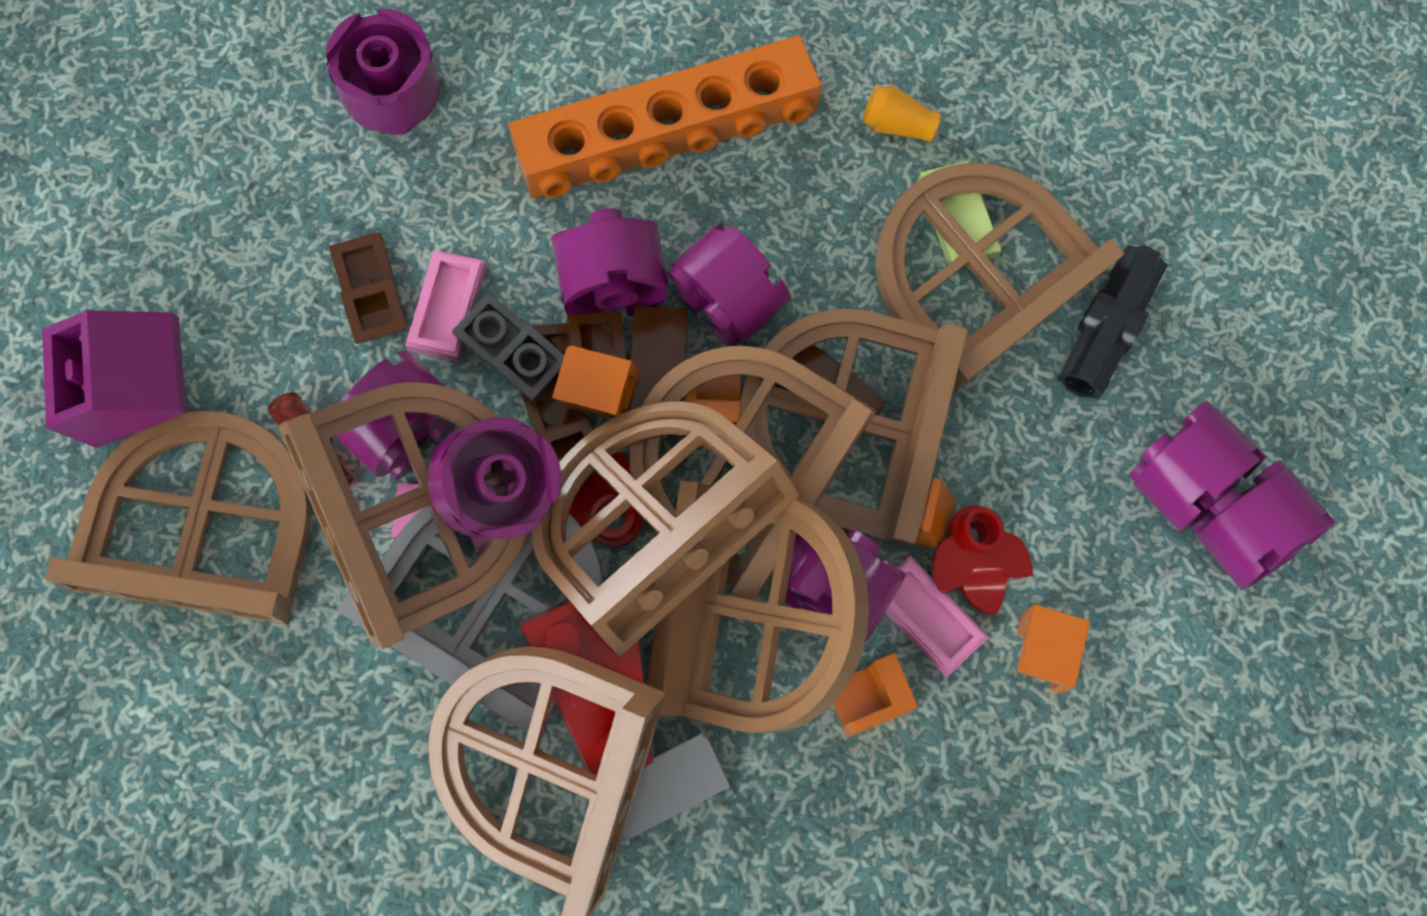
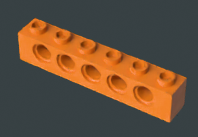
M800 35L508 122L513 147L531 198L534 199L541 196L556 198L568 193L573 186L589 181L605 183L615 179L622 171L638 166L644 168L657 167L665 163L670 156L687 151L702 153L713 148L717 142L735 136L743 139L751 138L761 133L765 127L785 121L788 124L802 122L813 112L817 111L822 85ZM765 90L772 94L760 95L755 91ZM717 104L725 108L713 110L707 106ZM663 119H673L677 121L676 123L671 125H664L659 123V121ZM618 133L629 135V137L622 140L610 138ZM568 148L580 149L578 153L573 155L561 153Z

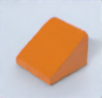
M931 479L915 543L936 549L939 543L950 536L949 526L956 508L955 497L941 479Z

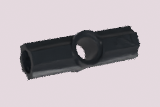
M1127 245L1123 250L1125 255L1115 263L1104 288L1099 289L1083 316L1085 319L1082 318L1077 328L1081 333L1057 377L1063 383L1066 390L1082 398L1090 397L1098 400L1107 389L1122 355H1125L1139 336L1149 315V312L1145 310L1168 266L1162 260L1161 254L1145 245Z

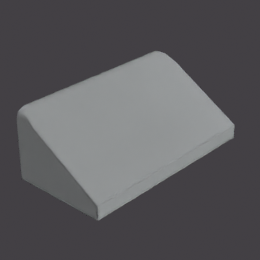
M705 732L654 757L653 763L644 767L623 835L626 841L730 787Z

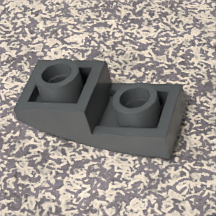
M489 292L452 330L456 338L532 401L560 372L564 354L530 324H524Z

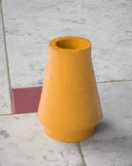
M891 83L888 87L876 84L866 105L862 123L872 126L871 131L875 133L915 138L930 143L938 129L941 114L930 110Z

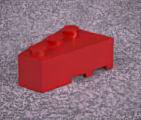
M569 599L517 623L528 647H546L561 650L644 684L639 640L619 657ZM556 687L553 695L556 708L585 769L597 775L616 712ZM651 746L644 767L653 763Z

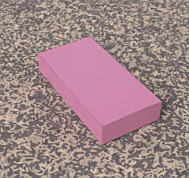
M434 250L405 346L408 351L457 362L460 361L464 344L453 335L452 330L477 303L487 268L484 260Z
M909 556L898 566L905 572L906 577L885 613L942 674L948 677L989 637L946 592L941 593L938 590L931 576Z

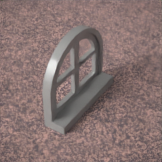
M486 484L487 487H488V486L494 487L495 485H497V484ZM428 506L419 511L404 526L381 560L395 595H397L429 546L449 557L443 540L437 537L440 533ZM569 513L566 522V541L582 528ZM532 531L526 534L522 548L510 569L497 584L477 599L454 636L429 622L403 634L405 639L391 645V647L452 685L471 667L486 658L472 649L506 594L536 613L550 608L513 585L534 552ZM589 542L573 558L597 585L605 581L595 547L592 542ZM463 554L469 567L475 560ZM348 591L336 611L364 629ZM526 682L508 684L489 692L479 703L525 733H528L541 683H535L533 687ZM553 699L551 702L546 723L552 715V713L554 712V710L556 709V705Z

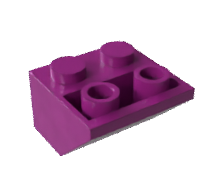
M86 310L42 329L47 429L98 448L187 413L179 316L171 312Z

